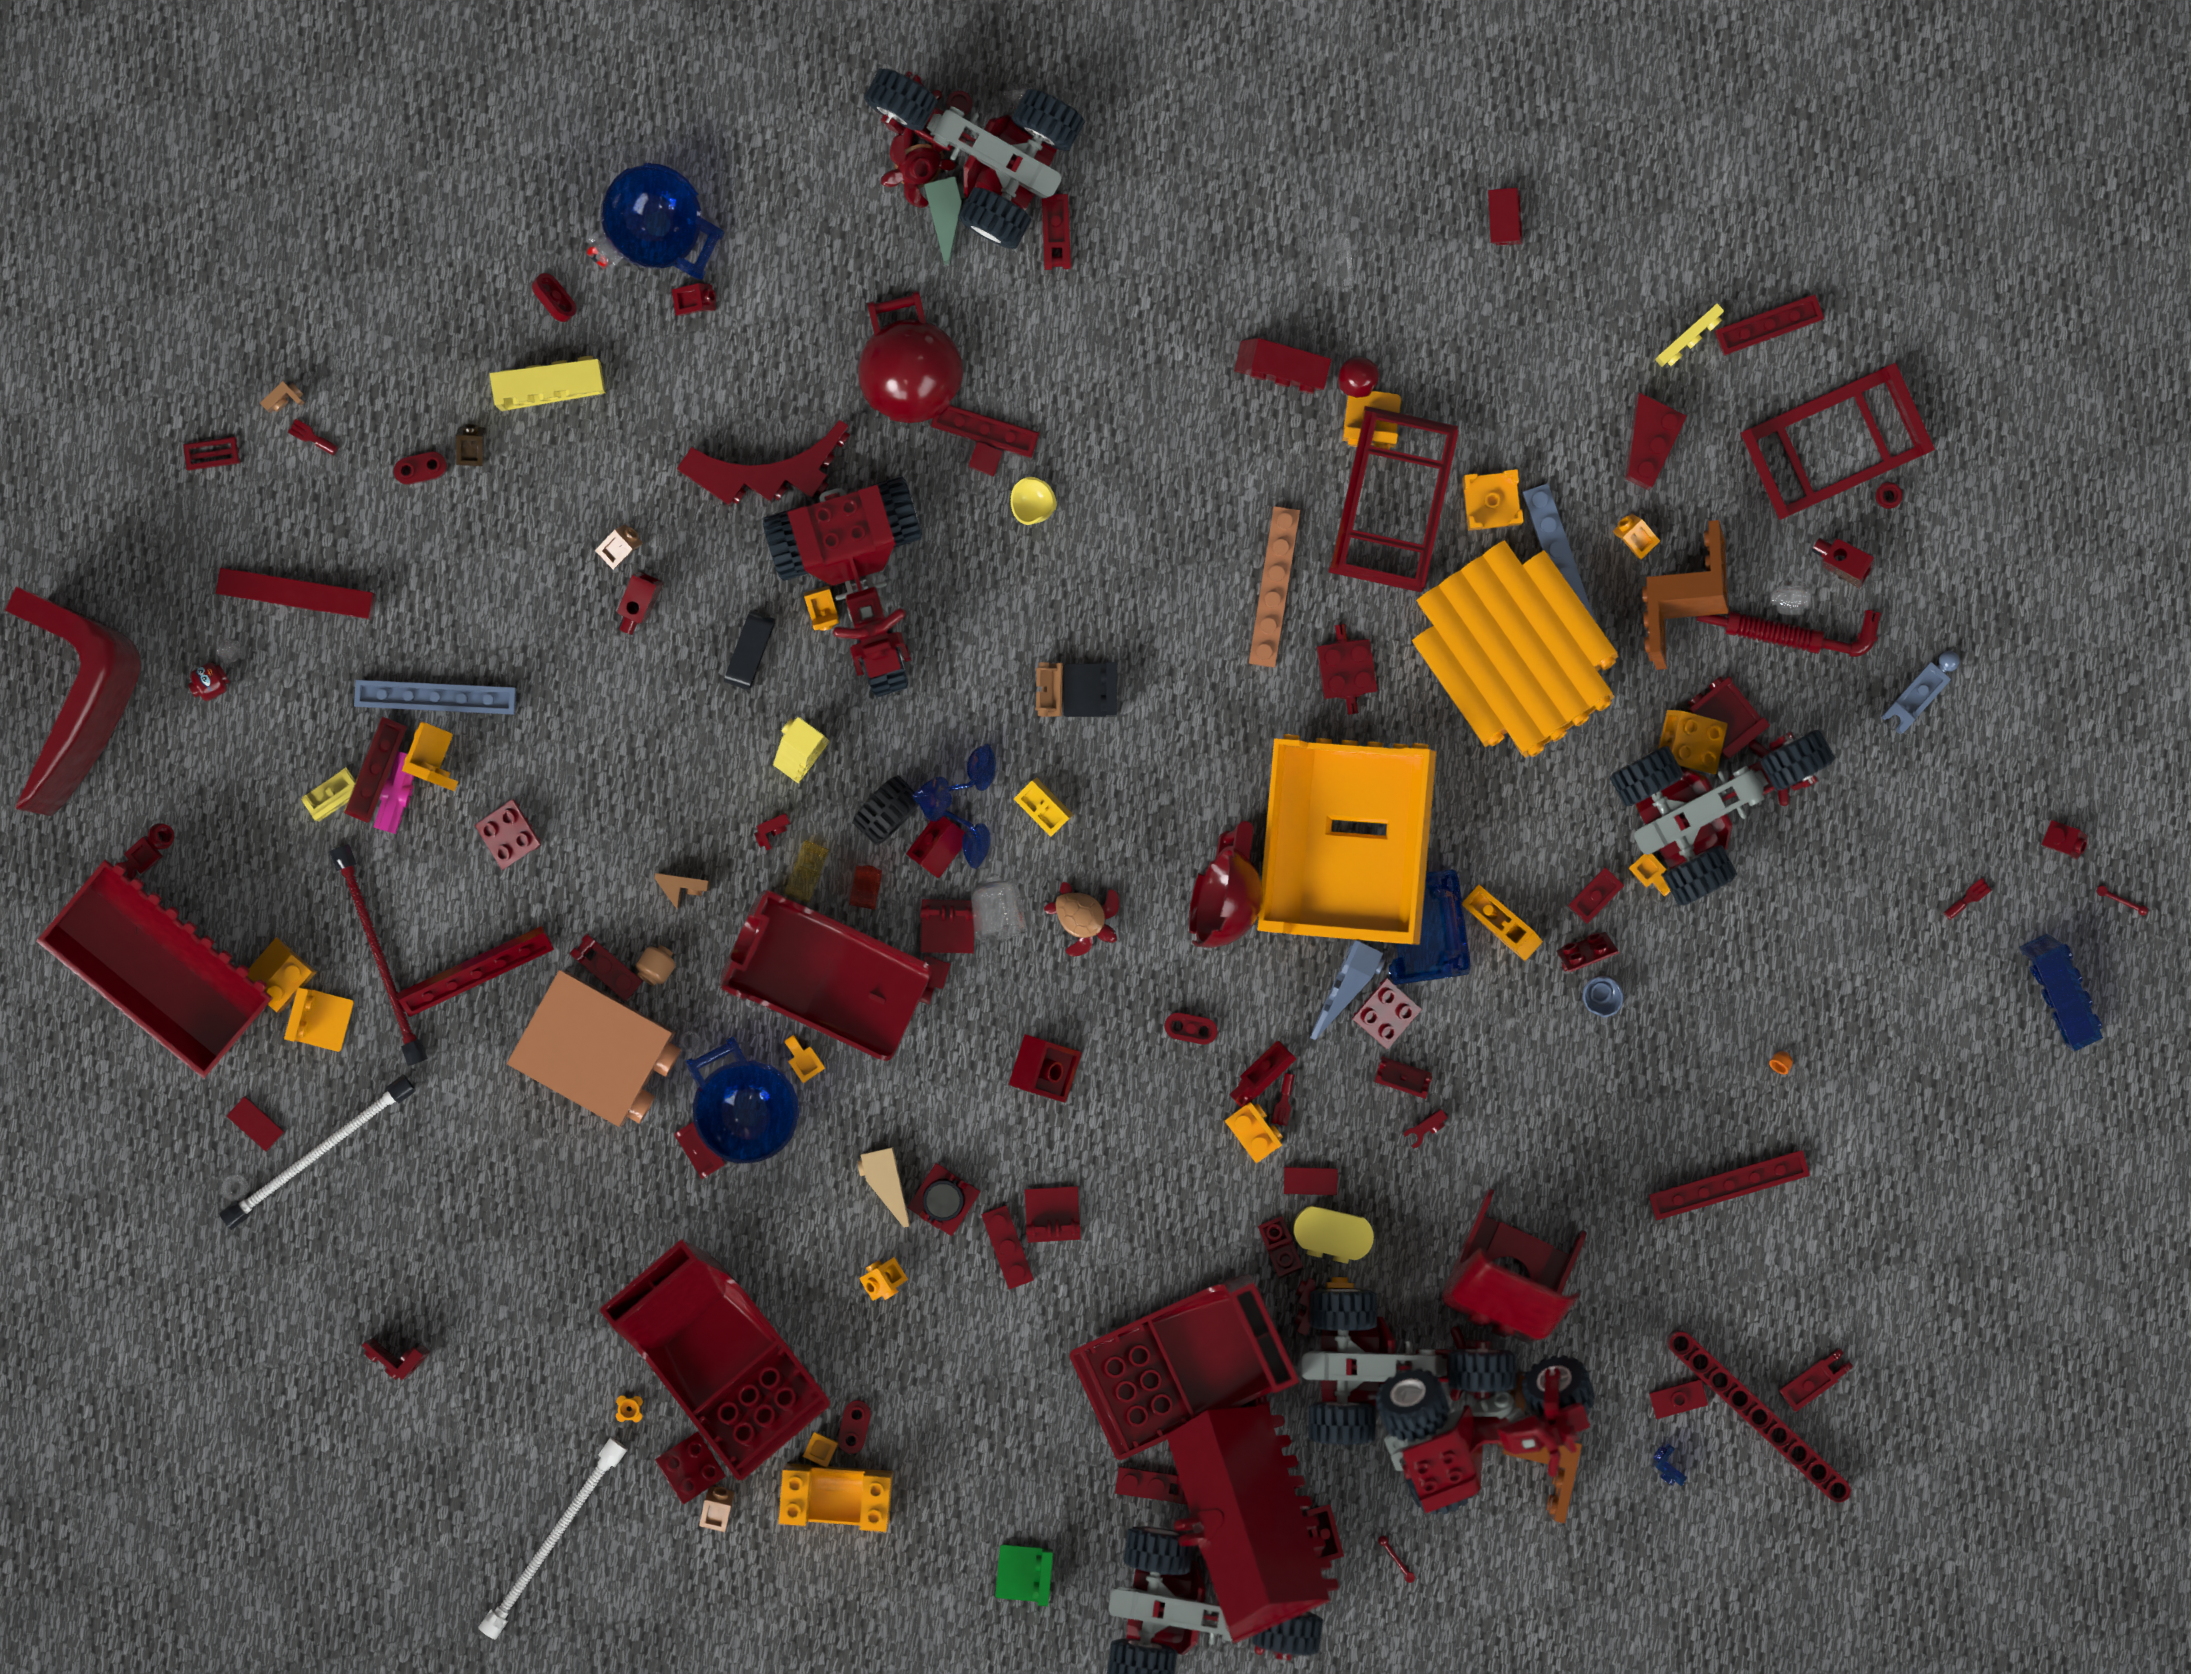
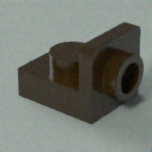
M464 424L458 428L456 433V465L483 466L484 427H479L477 424Z

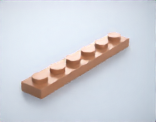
M1273 507L1249 664L1275 668L1300 510Z

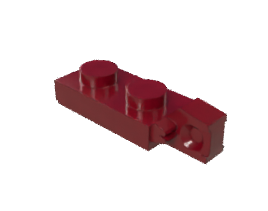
M1279 1040L1276 1041L1240 1076L1239 1086L1229 1095L1241 1108L1244 1107L1278 1078L1296 1060L1295 1056Z

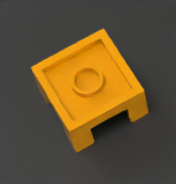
M1518 469L1506 470L1498 474L1464 475L1462 481L1468 531L1518 526L1523 523V513L1519 506L1517 488L1519 483Z

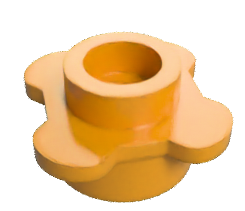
M621 1395L617 1398L618 1413L616 1418L618 1421L633 1420L634 1422H639L642 1419L640 1406L643 1400L640 1396L626 1398L624 1395ZM628 1406H630V1407L632 1408L631 1411H628V1410H627V1407H628Z

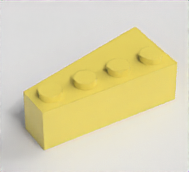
M584 356L577 358V362L567 363L566 360L552 362L551 365L547 366L532 365L525 367V369H510L489 373L494 404L499 410L506 411L605 394L601 362L598 359H593V356Z
M797 717L795 721L790 719L781 732L784 733V736L781 739L773 765L799 784L830 741Z

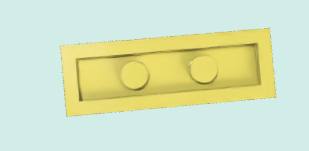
M1716 304L1655 359L1661 367L1666 363L1672 366L1683 356L1680 351L1688 345L1691 349L1702 339L1699 334L1703 330L1708 328L1711 331L1722 321L1719 316L1724 310Z

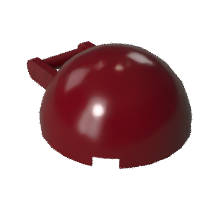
M919 290L912 292L913 295L875 304L874 301L867 302L874 334L866 342L861 352L858 367L859 385L864 398L875 411L878 410L880 413L888 416L890 420L902 423L923 422L945 411L950 406L949 403L957 391H960L963 378V364L958 348L945 331L925 320ZM916 306L918 319L898 320L881 328L879 327L877 314Z
M1242 821L1237 824L1233 831H1225L1219 835L1215 860L1209 863L1205 875L1199 873L1197 875L1189 910V933L1196 934L1197 941L1192 940L1196 947H1219L1240 939L1251 929L1259 915L1262 906V883L1256 868L1249 860L1253 826L1248 821Z

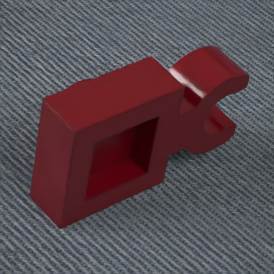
M144 836L124 853L128 861L121 862V864L128 871L127 877L133 880L136 877L137 871L140 874H145L163 855L150 844L148 837Z

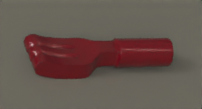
M297 419L294 420V424L288 430V433L304 442L312 441L317 447L333 456L338 451V446L321 436L314 435L311 427Z
M1980 878L1966 890V895L1963 899H1959L1943 912L1949 920L1953 919L1966 908L1967 904L1978 902L1991 892L1992 889L1983 878Z
M1284 1074L1281 1088L1282 1096L1281 1100L1275 1104L1272 1124L1288 1125L1291 1111L1288 1098L1292 1092L1295 1074Z

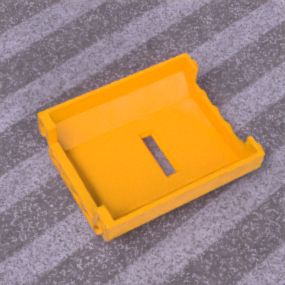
M1283 734V739L1274 738L1262 871V906L1259 912L1257 931L1420 945L1436 751L1428 749V744L1412 743V748H1409L1407 744H1393V748H1383V743L1367 742L1366 747L1357 746L1358 741L1342 740L1341 745L1332 744V739L1316 738V743L1304 742L1299 740L1298 735ZM1343 820L1387 824L1386 836L1332 832V821Z

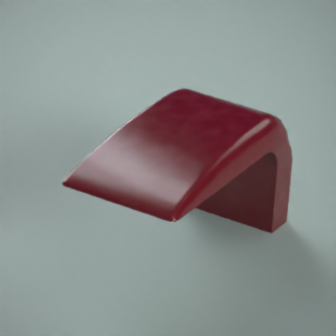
M16 586L4 611L68 641L78 652L81 663L79 673L16 804V809L52 816L67 802L104 750L137 683L141 669L140 654L134 642L123 633L49 598Z
M683 1239L678 1241L599 1309L611 1327L644 1358L737 1480H744L830 1405L828 1397L737 1281L713 1256Z
M1250 1274L1240 1275L1211 1286L1070 1352L1071 1362L1112 1452L1118 1460H1124L1167 1440V1434L1207 1410L1237 1408L1272 1391L1276 1393L1299 1382Z

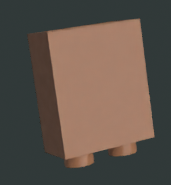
M559 970L509 1058L507 1065L614 1125L621 1127L625 1125L628 1118L639 1124L643 1121L656 1097L644 1089L655 1071L665 1077L668 1076L682 1049L671 1043L676 1034L675 1031L570 972Z

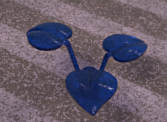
M988 743L976 748L968 759L967 774L971 779L970 782L949 786L948 781L944 777H935L926 782L912 795L928 820L938 821L945 814L968 827L969 831L965 832L962 838V848L968 864L973 869H977L982 864L988 853L991 841L990 832L985 824L977 823L974 826L971 822L946 810V808H949L952 803V796L949 791L971 788L974 785L977 790L984 791L992 783L996 767L994 753Z

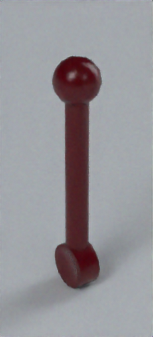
M2099 886L2096 890L2097 895L2114 899L2137 910L2142 916L2148 913L2147 906H2139L2109 892L2105 886Z
M1384 1535L1380 1536L1378 1543L1385 1547L1402 1570L1405 1581L1412 1583L1415 1580L1414 1573L1409 1572L1388 1544V1538Z

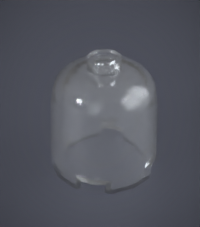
M992 876L986 878V883L980 884L974 889L971 895L976 940L985 941V935H996V940L1020 936V931L1028 932L1022 895L1015 883L1002 880L1001 876Z

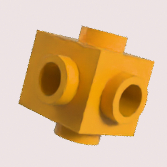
M895 1257L883 1264L880 1260H877L866 1267L868 1273L859 1278L872 1301L881 1296L885 1300L899 1292L896 1287L908 1280Z

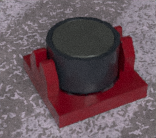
M935 1163L907 1208L932 1226L941 1229L952 1237L981 1191L943 1166Z

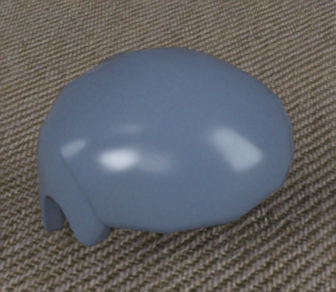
M1605 975L1595 976L1589 979L1583 987L1582 999L1585 1006L1590 1012L1602 1018L1616 1014L1623 1005L1624 995L1622 988L1611 977Z

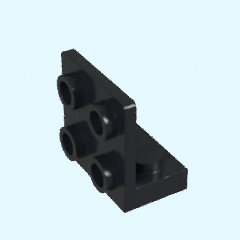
M1106 662V664H1064L1065 717H1117V662Z

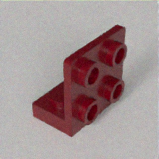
M374 1338L365 1341L361 1345L365 1349L364 1354L375 1363L380 1361L386 1367L384 1371L395 1380L398 1378L404 1380L410 1377L430 1353L423 1345L417 1348L413 1346L398 1360Z

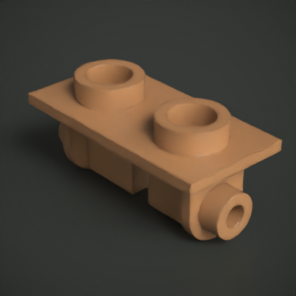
M1040 662L1038 668H1036V686L1042 687V692H1036L1035 711H1038V716L1041 717L1062 716L1063 663L1049 664Z

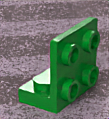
M1001 1544L995 1597L1038 1602L1037 1606L1048 1607L1053 1549Z

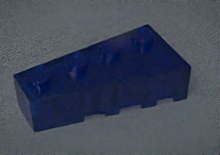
M2047 933L2020 946L2019 949L2022 955L2028 956L2033 963L2029 967L2032 976L2036 978L2040 985L2044 986L2041 994L2050 1009H2055L2051 1015L2066 1046L2075 1052L2102 1039L2103 1036L2100 1032V1029L2103 1028L2099 1017L2092 1013L2090 1008L2093 1005L2092 999L2086 990L2083 991L2080 983L2083 982L2079 970L2072 966L2070 959L2073 958V955L2068 945L2062 944Z

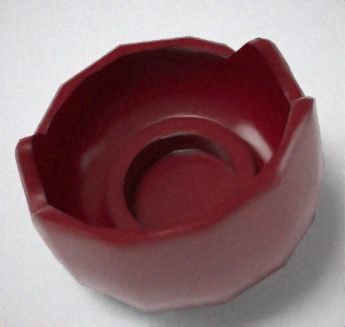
M1362 356L1349 358L1341 366L1338 376L1339 388L1346 395L1352 397L1369 396L1373 388L1378 384L1380 377L1378 366L1370 359Z

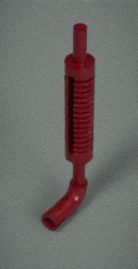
M1865 610L1861 633H1858L1857 640L1852 641L1851 644L1823 638L1824 631L1815 629L1810 631V628L1790 626L1789 623L1786 625L1784 622L1781 624L1779 621L1776 623L1775 620L1771 622L1770 619L1766 621L1765 618L1761 620L1760 617L1756 619L1755 616L1751 618V615L1746 617V614L1741 616L1740 613L1729 611L1727 617L1717 614L1696 616V621L1725 627L1724 634L1732 636L1738 635V637L1743 636V638L1748 637V639L1767 641L1769 644L1772 642L1774 645L1777 643L1778 646L1782 644L1783 647L1787 645L1788 648L1792 646L1793 649L1797 647L1798 650L1802 648V651L1807 649V652L1819 654L1820 649L1824 648L1847 653L1849 657H1859L1866 654L1873 647L1874 642L1878 641L1877 631L1882 613L1877 611L1873 613L1872 610Z

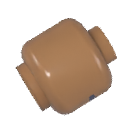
M659 945L658 948L647 947L636 963L637 976L652 986L665 983L676 966L671 958L673 953L662 945Z

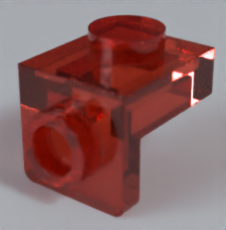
M871 865L856 866L849 905L872 910L876 909L882 870Z

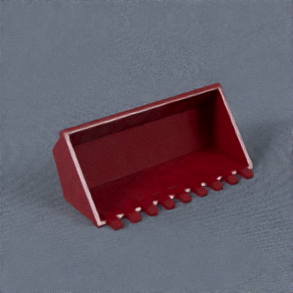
M105 859L36 942L204 1079L273 997L265 991L267 987L265 982L258 979L255 983L247 976L250 972L248 968L242 964L237 968L230 962L232 958L230 953L226 950H223L221 953L217 952L212 947L215 943L213 939L207 935L202 939L194 933L197 929L196 925L191 921L184 924L176 918L179 915L178 910L172 906L167 910L159 904L162 899L161 896L156 892L148 895L141 888L144 883L139 878L135 877L133 880H130L125 876L126 868L118 862L113 866Z
M1267 1405L1207 1410L1166 1435L1190 1510V1518L1177 1520L1174 1522L1175 1530L1195 1531V1533L1179 1537L1180 1546L1199 1545L1206 1560L1233 1644L1330 1602L1328 1592L1339 1588L1336 1578L1324 1579L1321 1572L1332 1567L1331 1559L1328 1557L1317 1558L1314 1551L1325 1547L1323 1537H1310L1308 1533L1309 1529H1314L1319 1525L1318 1520L1315 1516L1303 1517L1301 1509L1309 1508L1312 1505L1309 1496H1296L1294 1490L1305 1485L1304 1478L1301 1475L1290 1476L1287 1469L1296 1467L1298 1459L1295 1455L1283 1456L1281 1448L1289 1447L1292 1444L1289 1435H1276L1274 1429L1285 1424L1284 1417L1282 1415H1270Z

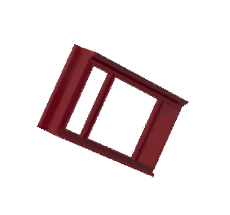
M1896 362L1740 433L1779 520L1935 450ZM1884 382L1914 445V448L1892 458L1862 392ZM1854 397L1883 462L1814 493L1785 427ZM1776 431L1806 497L1786 506L1756 440Z
M1369 406L1364 407L1363 421L1332 562H1330L1329 573L1422 593L1426 583L1458 438V426ZM1376 420L1447 435L1441 461L1371 446ZM1369 454L1439 469L1423 545L1352 530ZM1355 538L1420 552L1415 579L1345 564L1350 539Z

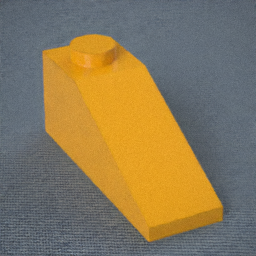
M1480 885L1461 903L1462 906L1524 961L1543 942L1534 930Z

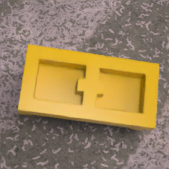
M1037 777L1014 798L1050 837L1074 816Z

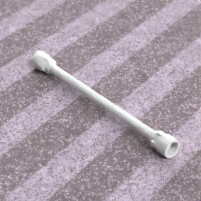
M609 1438L599 1453L601 1458L598 1461V1467L595 1468L594 1473L590 1475L584 1487H582L574 1501H572L564 1515H562L563 1518H560L554 1527L555 1529L550 1533L551 1535L546 1538L547 1540L544 1541L545 1543L542 1544L543 1546L540 1547L539 1552L535 1554L529 1566H527L519 1580H517V1583H515L507 1597H505L506 1600H503L495 1611L491 1609L478 1628L485 1635L492 1639H496L508 1622L505 1618L509 1614L510 1607L513 1606L512 1604L515 1603L516 1598L520 1596L526 1584H528L536 1570H538V1567L546 1559V1556H548V1553H550L558 1541L557 1539L560 1538L559 1536L564 1533L565 1528L572 1521L571 1519L575 1517L581 1505H583L591 1491H593V1488L603 1477L604 1471L609 1470L611 1466L616 1467L628 1450L623 1444L614 1438Z

